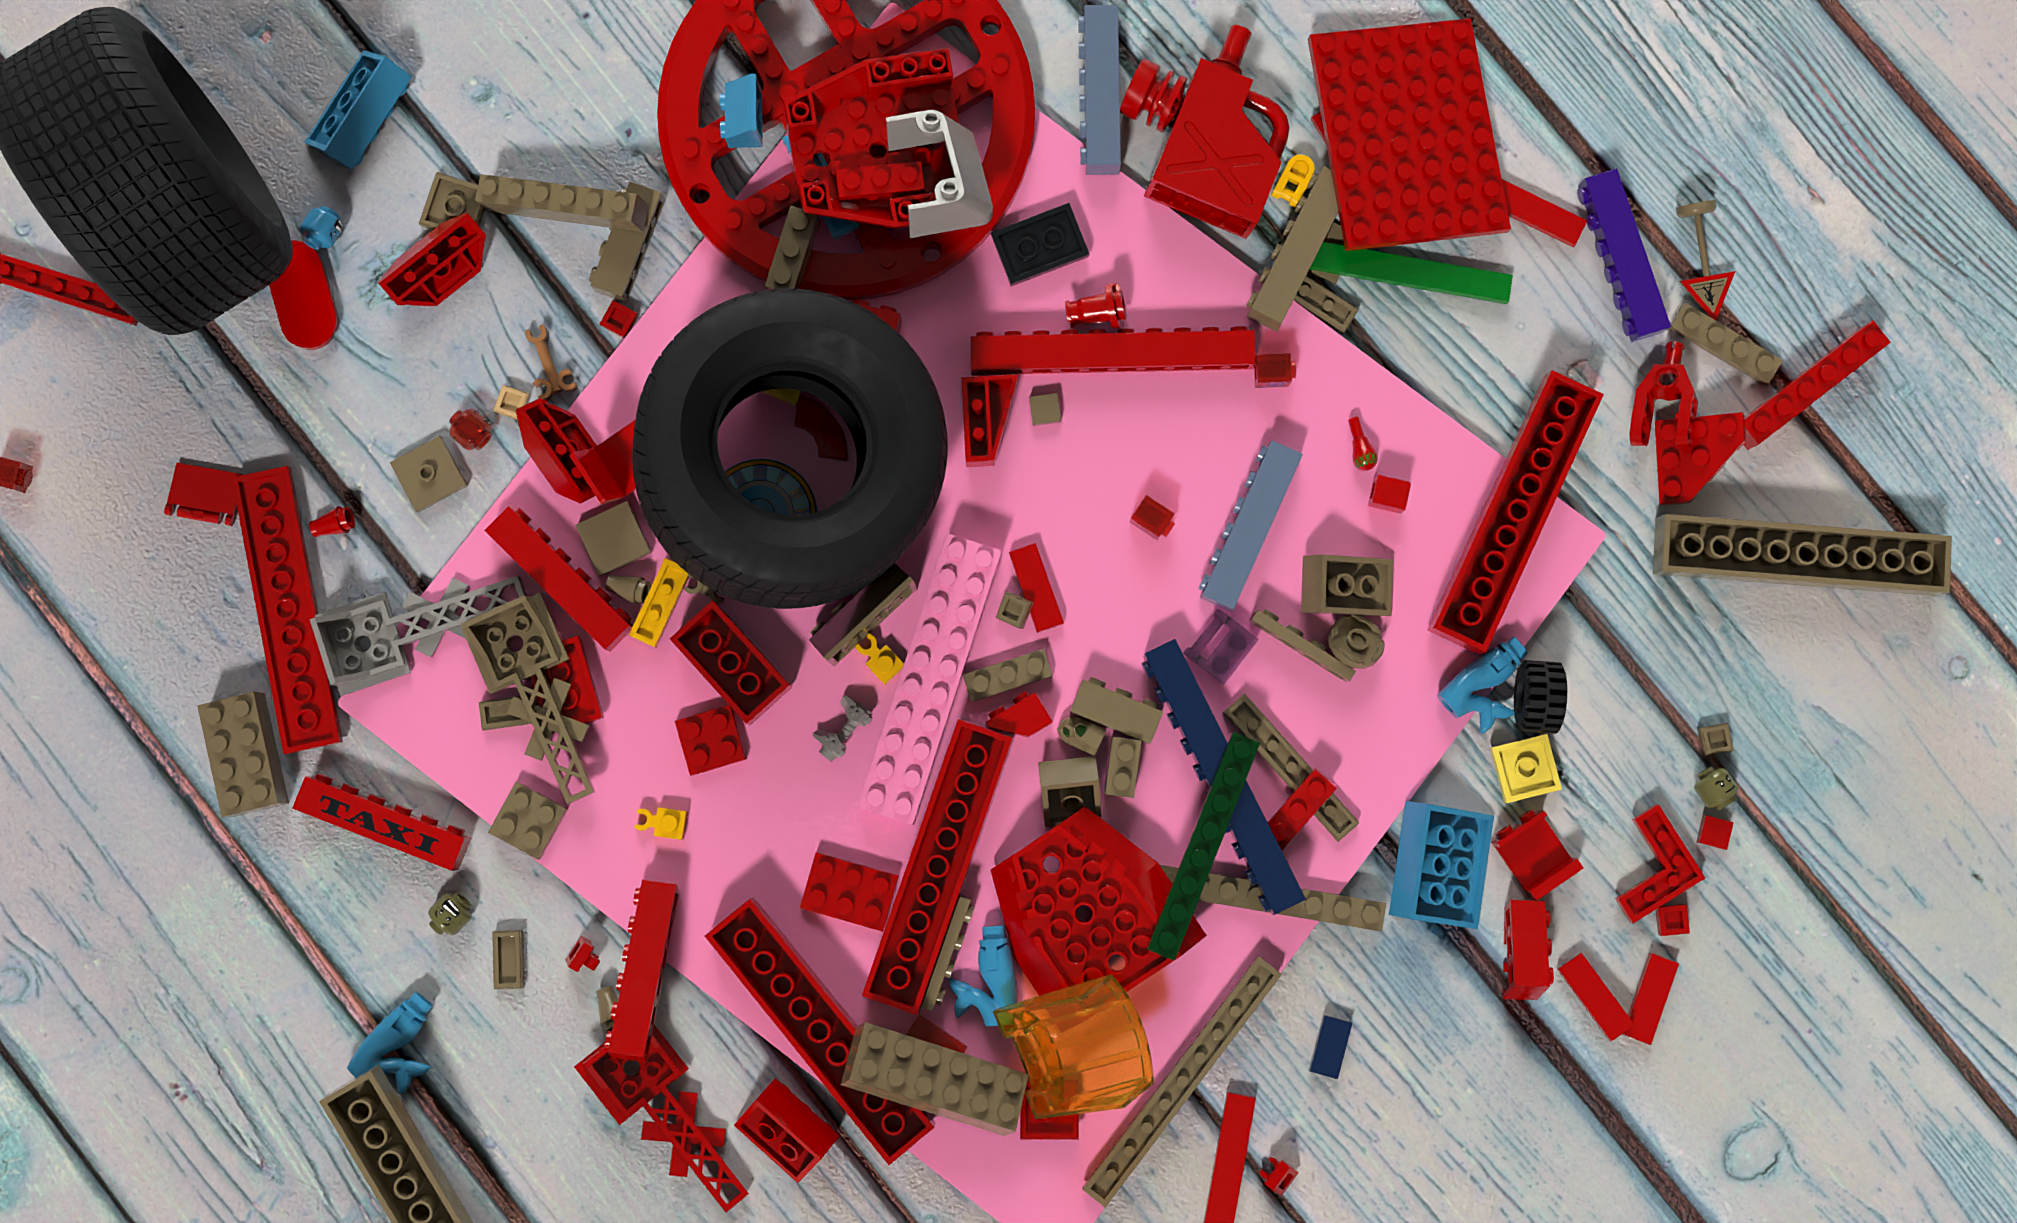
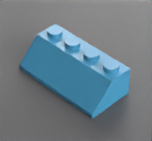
M363 50L304 143L341 166L352 170L354 166L359 165L363 160L365 149L369 143H372L377 138L379 127L393 113V105L407 91L409 87L408 82L412 76L387 57Z

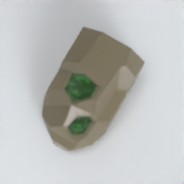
M1070 716L1060 722L1057 731L1065 743L1095 756L1106 729L1080 717Z

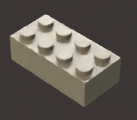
M249 692L197 705L221 817H237L289 804L265 693Z

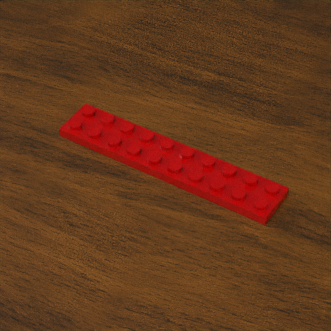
M283 466L231 477L283 754L342 743L333 688L330 685L310 619L315 618V615L318 614L291 467Z

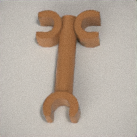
M541 324L539 325L541 335L538 338H533L529 329L525 330V335L532 344H535L547 380H535L533 385L536 388L546 386V392L539 395L538 399L542 398L548 401L552 398L553 394L560 393L563 390L572 392L578 386L576 383H571L570 385H565L564 383L566 377L573 375L570 369L562 370L557 374L546 344L549 333Z

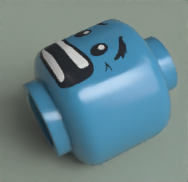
M325 206L312 208L300 225V233L305 238L303 240L304 243L316 250H319L320 247L331 248L343 230L342 223L340 222L341 217L335 211Z

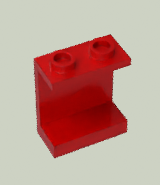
M1531 809L1519 817L1521 822L1513 828L1508 825L1495 834L1497 838L1491 843L1529 899L1537 901L1580 872L1584 867L1578 859L1571 858L1544 819L1547 816L1546 812L1540 810L1535 812L1534 809Z

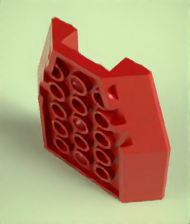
M948 48L863 60L784 100L790 151L798 194L804 213L898 228L909 226L908 205L936 200V185L941 180L954 178L945 142H941V147L937 150H931L926 145L888 151L886 117L936 110L959 123L952 89L953 71ZM875 145L882 146L886 154L882 158H874L870 154V148ZM822 153L829 157L830 162L828 165L820 167L814 163L813 158L817 154ZM921 161L925 187L922 193L842 201L838 199L836 169Z
M1084 806L1060 824L990 869L1014 959L1062 1031L1087 1019L1173 962L1168 958L1146 950L1172 882L1155 859L1088 807ZM1054 856L1059 860L1060 868L1058 871L1048 872L1044 868L1043 863L1046 857ZM1086 905L1091 908L1093 916L1089 921H1081L1077 918L1076 909L1079 906ZM1194 915L1191 918L1176 959L1207 936ZM1118 954L1125 959V967L1123 969L1113 970L1109 966V958L1112 955Z

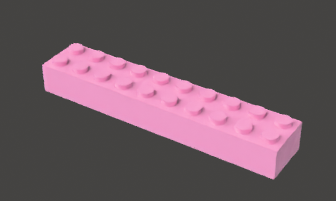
M949 533L946 534L858 808L914 825L998 568L1002 550Z

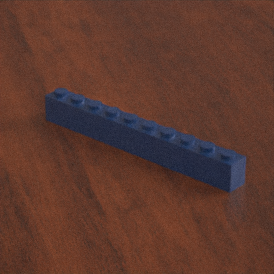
M1173 639L1144 653L1143 658L1145 661L1141 665L1147 677L1154 678L1158 686L1154 688V691L1160 703L1166 702L1170 713L1167 714L1170 724L1174 730L1179 728L1183 736L1180 743L1186 755L1192 754L1196 762L1192 767L1199 781L1205 780L1210 789L1228 743L1176 639ZM1245 781L1225 833L1231 832L1235 840L1231 844L1239 860L1244 858L1248 869L1244 870L1250 884L1252 886L1257 884L1262 894L1258 896V900L1265 912L1270 910L1271 914L1275 915L1306 900L1247 781Z

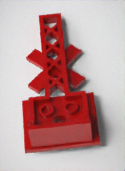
M655 1024L647 1063L638 1061L640 1069L636 1075L628 1076L624 1073L623 1066L628 1060L612 1058L608 1053L609 1049L605 1048V1042L574 1066L619 1125L640 1108L644 1107L655 1122L643 1121L641 1140L672 1143L669 1176L687 1177L688 1166H690L726 1213L749 1194L712 1147L724 1146L726 1129L696 1126L694 1124L698 1093L679 1091L677 1102L666 1088L689 1068ZM662 1091L665 1095L664 1109L651 1108L648 1102ZM669 1102L676 1110L669 1109ZM656 1113H663L662 1120ZM668 1114L676 1115L675 1124L667 1123ZM691 1144L700 1145L699 1154H690ZM705 1148L711 1155H704ZM692 1159H699L698 1167ZM704 1160L716 1161L718 1163L717 1177L704 1176L702 1173ZM723 1171L729 1178H722ZM710 1182H716V1189ZM721 1183L734 1184L739 1190V1193L727 1203L720 1196Z

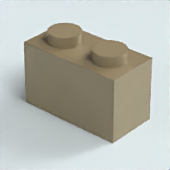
M1119 737L1111 738L1104 789L1105 795L1134 798L1141 740Z

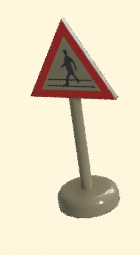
M1709 200L1676 207L1678 217L1694 216L1703 277L1679 282L1703 311L1712 319L1717 320L1736 271L1710 275L1701 215L1716 210V200Z

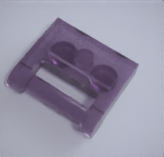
M1217 608L1212 615L1214 617L1192 647H1187L1183 654L1224 685L1259 639ZM1225 625L1230 630L1206 660L1200 655L1221 626Z

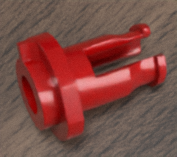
M1119 282L1105 284V293L1083 297L1073 302L1065 301L1067 320L1070 322L1071 328L1080 324L1091 325L1110 321L1112 328L1117 329L1121 328V320L1127 319L1125 300Z

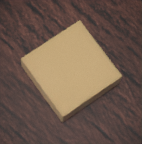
M502 385L493 411L518 420L516 415L517 408L528 404L531 395Z

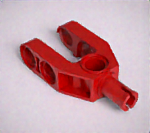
M1672 341L1666 343L1664 363L1654 364L1636 389L1629 432L1630 444L1632 446L1648 445L1654 406L1657 399L1667 401L1681 399L1679 413L1675 415L1677 427L1676 444L1674 446L1690 447L1692 445L1698 399L1685 367L1681 365L1684 345L1680 342L1675 341L1674 348H1672ZM1669 381H1674L1670 385H1665Z

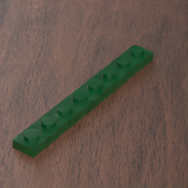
M1232 732L1146 950L1175 961L1260 742Z

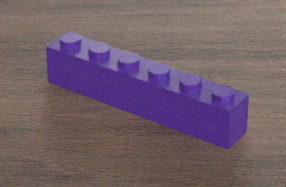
M1617 168L1585 178L1578 185V199L1582 205H1585L1588 214L1586 216L1587 226L1590 231L1594 232L1597 240L1595 242V249L1598 256L1603 258L1605 264L1604 275L1607 282L1612 284L1615 293L1613 294L1614 305L1621 311L1623 317L1622 328L1625 335L1630 337L1632 343L1664 333L1671 327Z

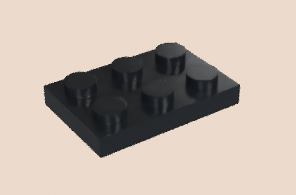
M1070 203L990 232L1010 286L1088 258L1090 255Z

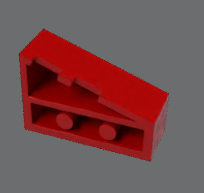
M1018 374L961 377L966 467L995 466L1016 391Z
M1510 900L1504 907V944L1507 945V963L1503 962V972H1508V989L1503 990L1502 999L1538 1000L1550 985L1553 984L1554 971L1552 967H1549L1548 958L1552 954V941L1547 939V928L1550 927V912L1546 911L1545 901Z

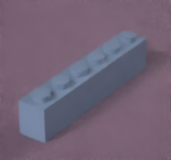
M1084 5V15L1078 16V33H1084V42H1079V59H1084V68H1079V86L1084 85V95L1079 96V111L1085 112V121H1080V138H1085V148H1080V165H1086V175H1119L1121 148L1118 5Z
M1271 440L1268 447L1262 445L1256 461L1260 462L1257 472L1251 471L1244 485L1249 488L1245 498L1239 497L1233 512L1237 514L1233 524L1228 522L1221 538L1226 540L1222 550L1216 548L1210 564L1214 565L1210 576L1204 575L1198 589L1203 591L1200 596L1201 599L1230 612L1234 610L1303 456L1302 453Z

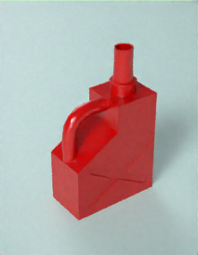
M1232 25L1218 58L1213 59L1211 62L1203 58L1200 59L1191 77L1144 197L1247 239L1258 224L1282 162L1280 159L1288 141L1290 127L1287 115L1279 104L1268 97L1250 90L1253 79L1242 75L1240 64L1252 33L1243 26ZM1243 106L1263 114L1270 120L1273 132L1269 144H1267L1243 113Z

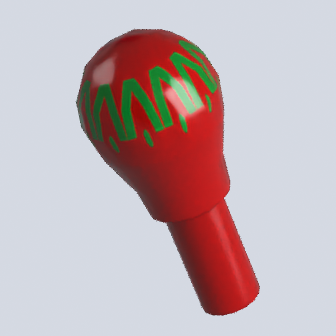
M1359 417L1350 418L1348 423L1354 439L1352 441L1353 463L1359 470H1371L1377 464L1378 454L1369 443L1368 438L1364 436Z

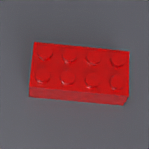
M713 600L670 638L673 644L748 725H752L793 687Z

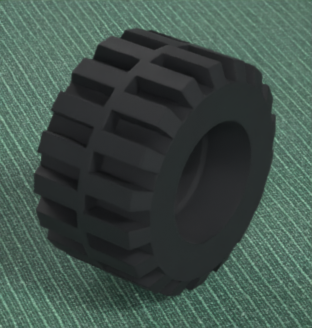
M1524 660L1521 663L1516 675L1513 701L1514 711L1516 712L1514 714L1515 722L1520 732L1557 734L1560 730L1566 714L1568 692L1567 677L1561 662Z

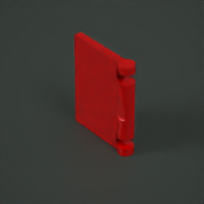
M176 462L164 514L172 516L174 505H179L176 512L177 517L220 524L222 522V513L227 514L225 525L233 526L237 504L231 477L243 474Z

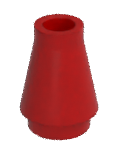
M340 506L309 522V528L314 537L345 534L355 527V519L351 510L348 507L342 508Z

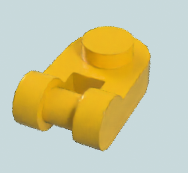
M1302 154L1292 157L1287 163L1271 196L1278 200L1282 198L1289 202L1288 205L1296 208L1314 174L1315 167L1312 159ZM1288 181L1298 186L1295 192L1285 187Z

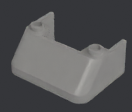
M936 110L886 117L888 151L945 142L954 178L941 180L936 185L935 201L908 205L910 238L982 226L990 222L993 216V204L973 133Z

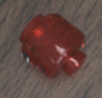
M467 409L463 412L458 410L449 420L451 424L449 430L451 438L466 450L482 449L493 435L490 432L492 428L491 423L475 409Z

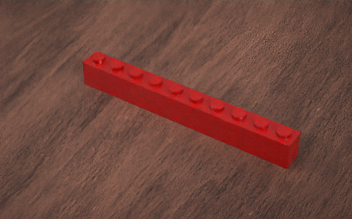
M1245 326L1231 327L1230 331H1219L1218 327H1204L1202 331L1192 332L1191 328L1187 327L1175 328L1174 332H1163L1161 328H1149L1144 333H1134V329L1129 328L1119 329L1117 333H1106L1104 329H1093L1089 331V334H1078L1077 330H1063L1061 334H1050L1049 331L1038 330L1033 331V335H1021L1020 331H1007L1004 335L993 336V332L983 331L977 332L976 336H970L972 375L1253 369L1256 364L1255 330H1247Z

